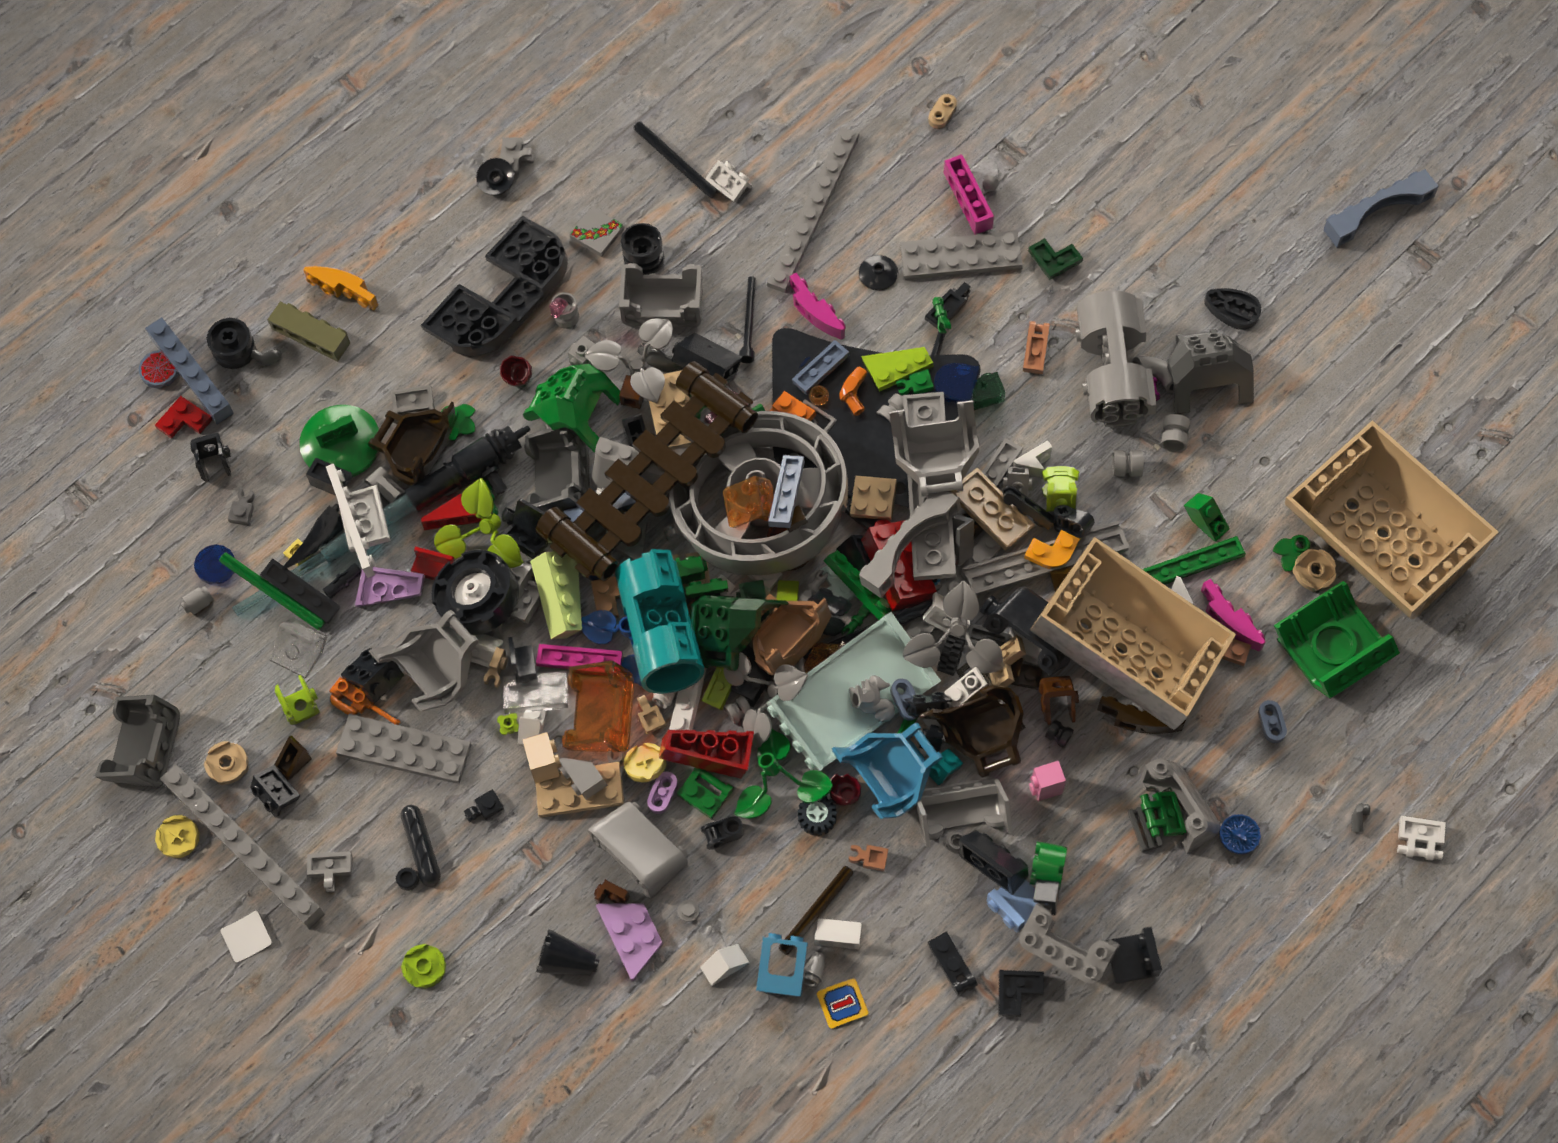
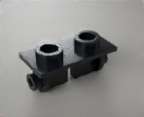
M934 692L932 696L916 694L913 695V698H906L905 701L910 703V707L907 709L908 715L916 718L922 713L927 712L928 708L929 710L948 709L949 704L947 702H953V699L945 696L942 692Z

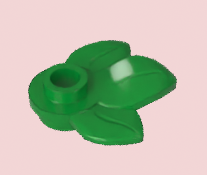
M468 404L455 407L456 421L449 438L450 440L455 441L459 433L468 435L475 432V424L470 418L475 413V408Z
M1295 535L1291 539L1283 538L1275 544L1273 552L1282 556L1281 565L1284 571H1293L1298 556L1310 549V542L1304 535ZM1296 543H1300L1302 548H1298Z

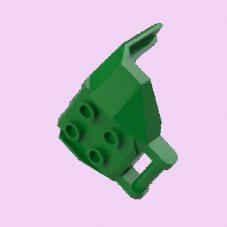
M590 364L572 365L559 369L546 382L537 386L536 394L529 408L525 409L523 417L528 421L541 419L552 430L563 427L572 429L595 453L599 437L589 427L588 420L602 392L618 406L621 391L603 371L596 369Z

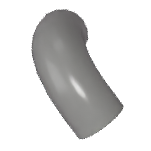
M1151 356L1133 358L1132 363L1139 364L1145 369L1152 368L1153 377H1156L1162 383L1166 392L1174 393L1173 378L1167 368V361Z

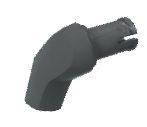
M640 344L637 352L643 355L644 347ZM648 347L646 362L650 366L664 372L684 369L671 361L673 356H667L661 350Z

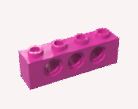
M963 154L944 160V175L974 235L993 229L994 215Z

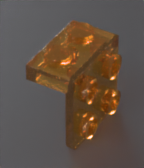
M753 476L723 490L728 524L731 528L739 527L758 518L769 521L774 499L771 480Z

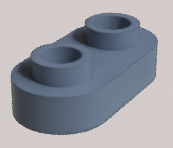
M897 679L890 688L891 696L901 717L908 721L915 720L916 718L908 715L906 708L910 707V703L905 701L906 698H913V695H916L913 686L906 679ZM897 689H903L904 694L898 693Z
M1264 701L1258 710L1264 736L1269 742L1279 743L1285 738L1287 733L1281 708L1275 701ZM1265 711H1271L1273 715L1268 716ZM1273 730L1277 731V732H1278V735H1277V736L1273 735V734L1271 733V731H1273Z

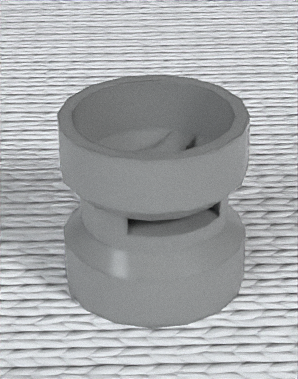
M740 696L736 699V702L726 704L724 709L731 722L736 724L740 722V719L745 716L751 707L744 696Z

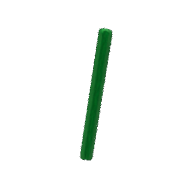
M224 553L220 557L219 561L315 629L320 630L324 626L325 622L323 619L228 553Z

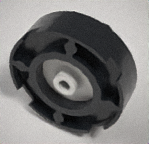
M473 550L462 553V558L452 564L449 561L443 566L434 580L431 597L432 603L435 605L441 618L447 611L452 610L456 614L458 621L471 635H481L496 629L511 616L519 598V584L514 573L499 555L486 550Z

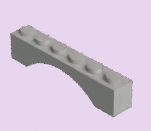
M949 491L928 494L927 500L922 505L916 507L910 519L902 523L900 530L895 535L890 536L884 548L878 550L873 560L861 569L859 574L861 584L882 598L894 584L896 565L906 546L924 531L937 525L948 523L961 509L959 498Z

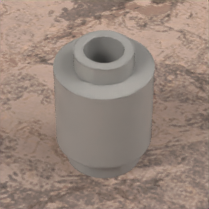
M205 586L202 588L198 587L182 597L183 602L181 605L187 614L191 612L194 615L209 606L210 602L214 599Z

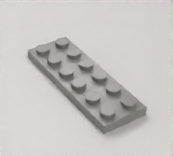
M1017 231L900 242L904 280L1022 269Z
M349 714L336 754L345 758L459 784L471 748V742Z

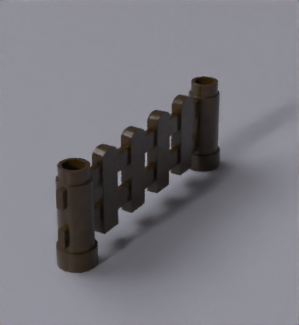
M693 361L680 372L676 381V387L692 398L683 407L673 401L660 414L661 419L667 423L661 431L654 436L648 430H645L632 443L633 448L639 454L628 465L617 459L604 474L611 483L599 495L591 488L588 489L576 502L578 508L583 512L574 522L558 507H553L540 518L536 526V533L547 542L553 543L550 546L551 550L561 558L567 554L578 564L575 566V569L586 578L593 575L602 581L608 580L615 573L619 562L612 557L611 553L621 542L628 547H632L641 540L642 531L637 525L649 513L655 517H661L667 513L670 508V501L666 496L677 483L686 488L696 482L698 472L694 465L705 453L711 458H717L724 452L726 444L721 436L730 427L737 428L742 433H746L753 427L758 418V413L751 409L753 400L742 392L736 395L726 387L728 384L727 380L719 374L715 373L711 376L710 372L698 362ZM705 408L717 415L709 426L696 418ZM680 434L692 443L681 455L668 447ZM652 463L664 472L653 485L641 477ZM626 493L636 503L625 514H622L612 505ZM596 522L608 531L599 542L587 534L588 530Z

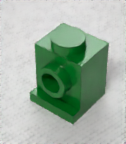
M689 556L680 561L679 557L675 558L682 585L706 579L705 571H708L706 561L701 559V556Z

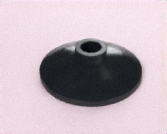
M492 158L481 164L476 174V181L484 193L500 195L512 186L514 170L506 160ZM496 177H500L498 181H494Z
M884 255L870 256L859 267L861 282L872 290H885L891 287L898 277L897 265L892 259Z

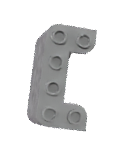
M635 263L622 265L619 300L622 323L628 326H641L644 322L651 319H668L671 321L672 327L699 326L701 324L702 267L688 264L682 269V275H658L654 273L643 275L642 268Z
M1037 903L1020 933L1019 942L1021 946L1086 983L1093 984L1098 982L1107 971L1120 944L1111 939L1108 942L1097 941L1087 952L1052 933L1051 930L1055 921L1052 920V915L1049 912L1051 907L1044 903Z

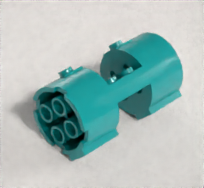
M651 549L650 552L642 553V558L633 561L630 558L625 560L616 569L615 577L624 614L628 618L633 639V652L643 689L650 693L664 694L691 687L703 677L704 667L695 632L692 629L677 562L673 559L670 550Z

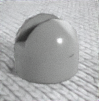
M986 175L982 182V187L986 192H992L997 188L999 180L994 176Z

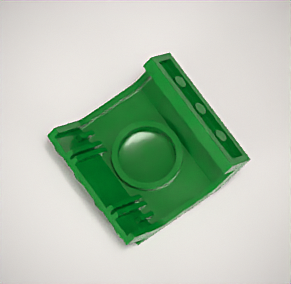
M1344 581L1274 625L1279 637L1277 640L1311 685L1330 699L1400 654L1393 636L1387 634L1382 637L1360 611L1348 584Z

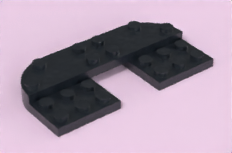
M523 215L485 255L488 262L515 277L495 300L490 302L458 284L421 324L424 331L451 346L452 350L458 354L478 356L499 349L557 287L566 274L568 258L558 236Z

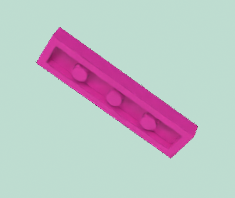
M539 644L536 665L538 667L620 674L623 652Z

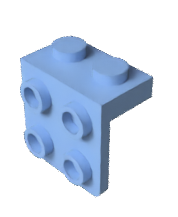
M1025 880L1013 895L1002 887L997 891L993 889L988 893L987 905L994 913H998L1003 918L1002 920L1008 928L1018 933L1025 926L1032 910L1037 904L1033 899L1035 888Z

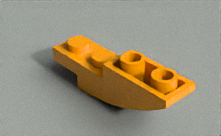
M310 266L303 269L306 281L312 286H319L327 295L332 294L338 298L343 294L348 299H355L363 308L368 307L373 311L377 308L378 302L376 297L367 291L368 289L363 279L334 268Z

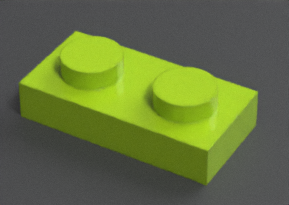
M716 668L701 700L720 710L723 709L732 686L725 678L724 668Z

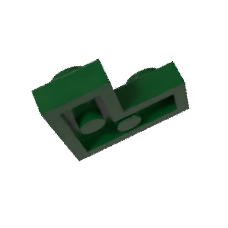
M1044 238L1028 247V252L1049 280L1083 262V257L1073 244L1055 252Z

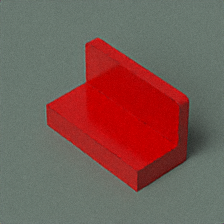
M415 546L416 558L411 572L421 573L425 575V578L435 580L443 566L449 561L451 564L454 563L455 558Z

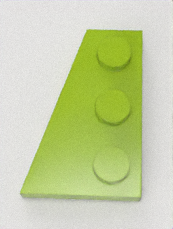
M925 347L861 356L879 392L895 385L896 381L900 379H908L910 374L924 371L934 366Z

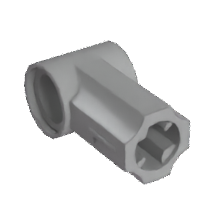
M379 467L365 480L369 487L377 485L379 493L393 506L399 505L406 496L404 490L392 480L389 473L382 467Z

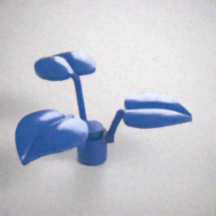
M607 610L594 611L587 616L581 617L582 632L593 643L607 644L612 640L613 632L616 633L620 630L624 637L630 639L633 647V639L627 616L623 617L619 624H617L615 616ZM634 654L628 655L622 662V672L629 681L642 686Z

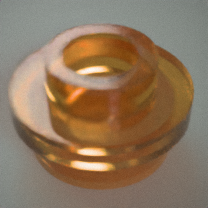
M815 386L809 392V399L814 405H823L829 399V392L823 386Z

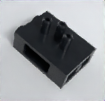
M694 332L674 345L671 361L683 368L689 363L696 361L707 369L711 376L717 373L728 381L737 374L742 356Z

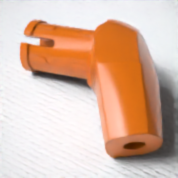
M857 367L847 377L839 394L840 400L847 403L854 416L861 414L865 410V407L857 397L858 388L867 375V371L861 367Z

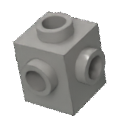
M582 336L577 343H573L568 350L571 366L580 364L592 365L585 358V354L595 343L585 336Z
M1008 467L1007 477H1003V489L1010 485L1028 497V491H1032V478H1029L1028 467Z

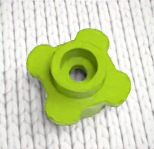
M511 712L506 716H498L497 722L500 724L501 728L499 731L502 735L518 732V716L515 712Z

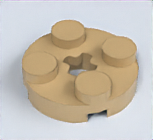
M1308 549L1296 559L1293 574L1304 588L1316 592L1327 588L1334 582L1336 578V563L1328 552L1321 549ZM1311 565L1319 567V575L1311 571Z
M223 741L209 749L208 756L204 761V767L212 780L220 785H226L238 781L248 772L249 761L245 750L239 744ZM225 758L232 760L228 767L221 766Z

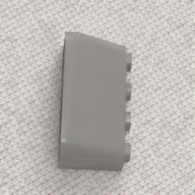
M600 437L595 449L591 482L593 489L596 491L597 488H606L611 483L604 473L617 459L628 465L639 452L631 446ZM652 463L641 477L650 484H654L664 472Z

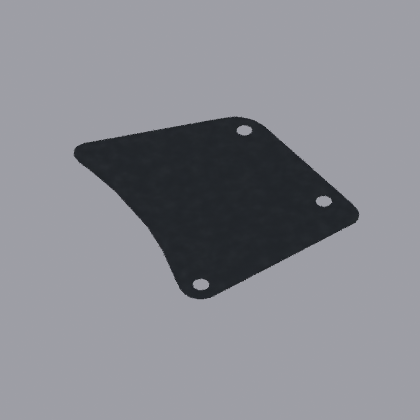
M791 328L778 329L772 338L773 404L785 391L801 402L806 399L835 418L837 421L827 434L837 444L843 456L848 476V491L853 492L856 476L896 479L897 482L904 483L906 489L902 494H895L894 504L909 508L908 474L896 464L891 423L887 418L876 413L883 405L889 406L888 400L895 393L899 394V390H903L905 387H897L895 384L879 392L861 357L880 354L881 352L842 345L849 351L850 356L806 395L793 384L792 379L832 342ZM929 355L934 364L933 367L928 369L934 390L925 393L944 392L946 421L955 420L959 416L957 402L970 401L981 372L980 364L970 355ZM966 364L970 367L971 370L967 376H961L957 373V368L960 365ZM857 367H861L867 371V375L858 388L857 397L865 407V410L861 414L854 416L847 403L840 400L839 394L847 377ZM910 391L907 395H913L914 392ZM816 412L817 415L814 419L817 425L824 430L830 423V420ZM773 447L774 458L779 465L782 463L783 455L797 453L799 456L804 457L803 469L818 468L810 459L796 451L782 447Z

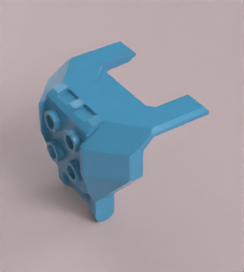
M918 722L911 725L902 734L867 733L849 747L832 748V752L839 762L851 764L872 790L879 804H873L871 807L880 819L897 818L914 808L922 798L931 768L943 758L940 752L935 751L922 733V727ZM915 736V738L918 740V742L923 747L925 752L928 754L929 758L927 760L923 757L921 752L910 740V738Z

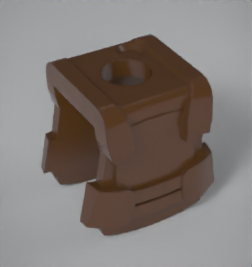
M1059 676L1041 679L1039 692L1042 695L1041 711L1047 725H1051L1050 697L1067 696L1070 719L1072 723H1075V704L1079 703L1078 691H1075L1071 677Z

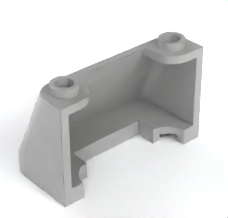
M1156 759L1145 765L1140 779L1145 790L1155 788L1159 792H1165L1169 789L1170 791H1175L1178 803L1188 816L1185 822L1186 838L1181 843L1185 852L1189 853L1215 838L1220 831V823L1184 768L1176 762L1165 759Z
M627 801L595 823L588 830L591 841L597 847L601 846L604 852L606 851L634 878V882L644 889L643 893L651 900L688 864L686 859L688 854L681 846L676 847L641 813L643 810L636 802L630 803Z

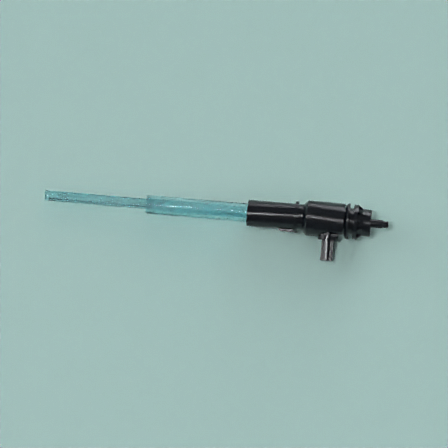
M527 425L516 432H513L509 426L501 430L494 429L491 431L492 436L486 433L485 437L479 438L452 455L451 462L448 464L444 462L443 467L404 490V496L383 508L387 527L414 510L420 512L442 497L450 496L462 488L461 485L464 483L471 485L480 478L488 480L497 495L502 494L508 488L498 474L500 469L497 465L500 464L499 462L505 464V458L511 460L515 452L522 448L518 439L526 435L531 430L530 427ZM345 532L322 546L319 554L291 570V572L301 577L326 560L330 564L349 552ZM259 590L232 608L236 615L239 616L269 596Z

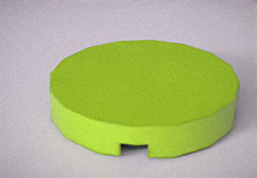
M420 944L411 948L404 956L405 958L401 965L403 976L415 988L427 989L433 987L445 975V957L436 947Z

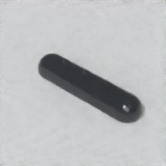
M407 805L400 813L403 827L420 880L425 886L432 887L439 883L441 872L420 809L416 805Z

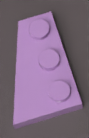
M373 567L375 575L367 578L362 569L355 606L362 607L421 596L425 575Z

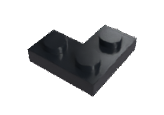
M999 970L998 1016L1021 1017V995H1044V972Z

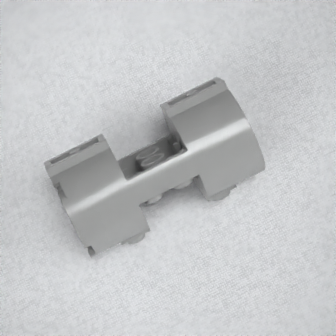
M1118 290L1102 291L1087 296L1077 306L1079 329L1075 330L1076 341H1080L1081 349H1084L1086 352L1102 355L1103 365L1086 375V383H1082L1083 396L1087 395L1091 420L1094 423L1098 421L1103 422L1106 427H1122L1135 424L1138 418L1143 416L1147 418L1149 415L1156 414L1157 407L1152 368L1145 369L1139 364L1128 363L1126 351L1133 349L1141 342H1146L1147 332L1142 297H1135L1131 293Z

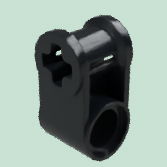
M1059 505L1054 508V515L1056 517L1054 529L1057 532L1063 530L1077 538H1083L1095 523L1093 516L1088 512L1080 511L1067 505Z
M729 816L722 820L705 824L701 827V832L705 834L708 842L706 845L707 849L712 850L739 840L744 834V827L740 818ZM736 824L739 826V829L735 832L728 830L731 825Z

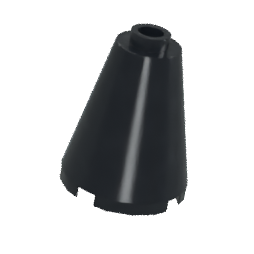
M548 929L536 972L542 974L590 976L592 972L596 973L599 959H596V954Z

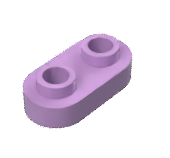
M663 772L656 778L647 799L651 812L661 814L668 809L678 786L677 778L673 773ZM665 782L671 783L669 787L663 786ZM661 801L662 805L655 806V803Z

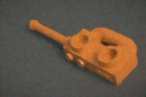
M341 677L329 690L331 693V704L347 715H356L358 712L362 714L368 708L374 710L393 724L400 725L399 719H395L370 702L361 688L358 689ZM342 697L352 702L351 706L342 702Z

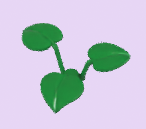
M772 729L769 738L757 749L758 764L763 770L761 775L763 777L764 789L762 790L759 786H749L743 790L738 798L734 814L739 818L753 819L762 816L769 810L772 798L766 794L768 792L767 775L776 776L779 772H782L797 785H800L797 795L805 803H815L824 798L833 788L832 781L826 774L817 770L805 772L802 781H799L783 769L777 760H783L787 757L791 744L786 736Z

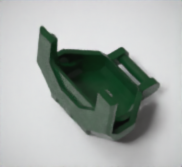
M701 595L691 604L690 620L697 639L703 667L726 668L729 671H736L739 667V653L748 646L761 627V611L779 608L781 605H789L786 600ZM712 651L726 652V659L711 658Z

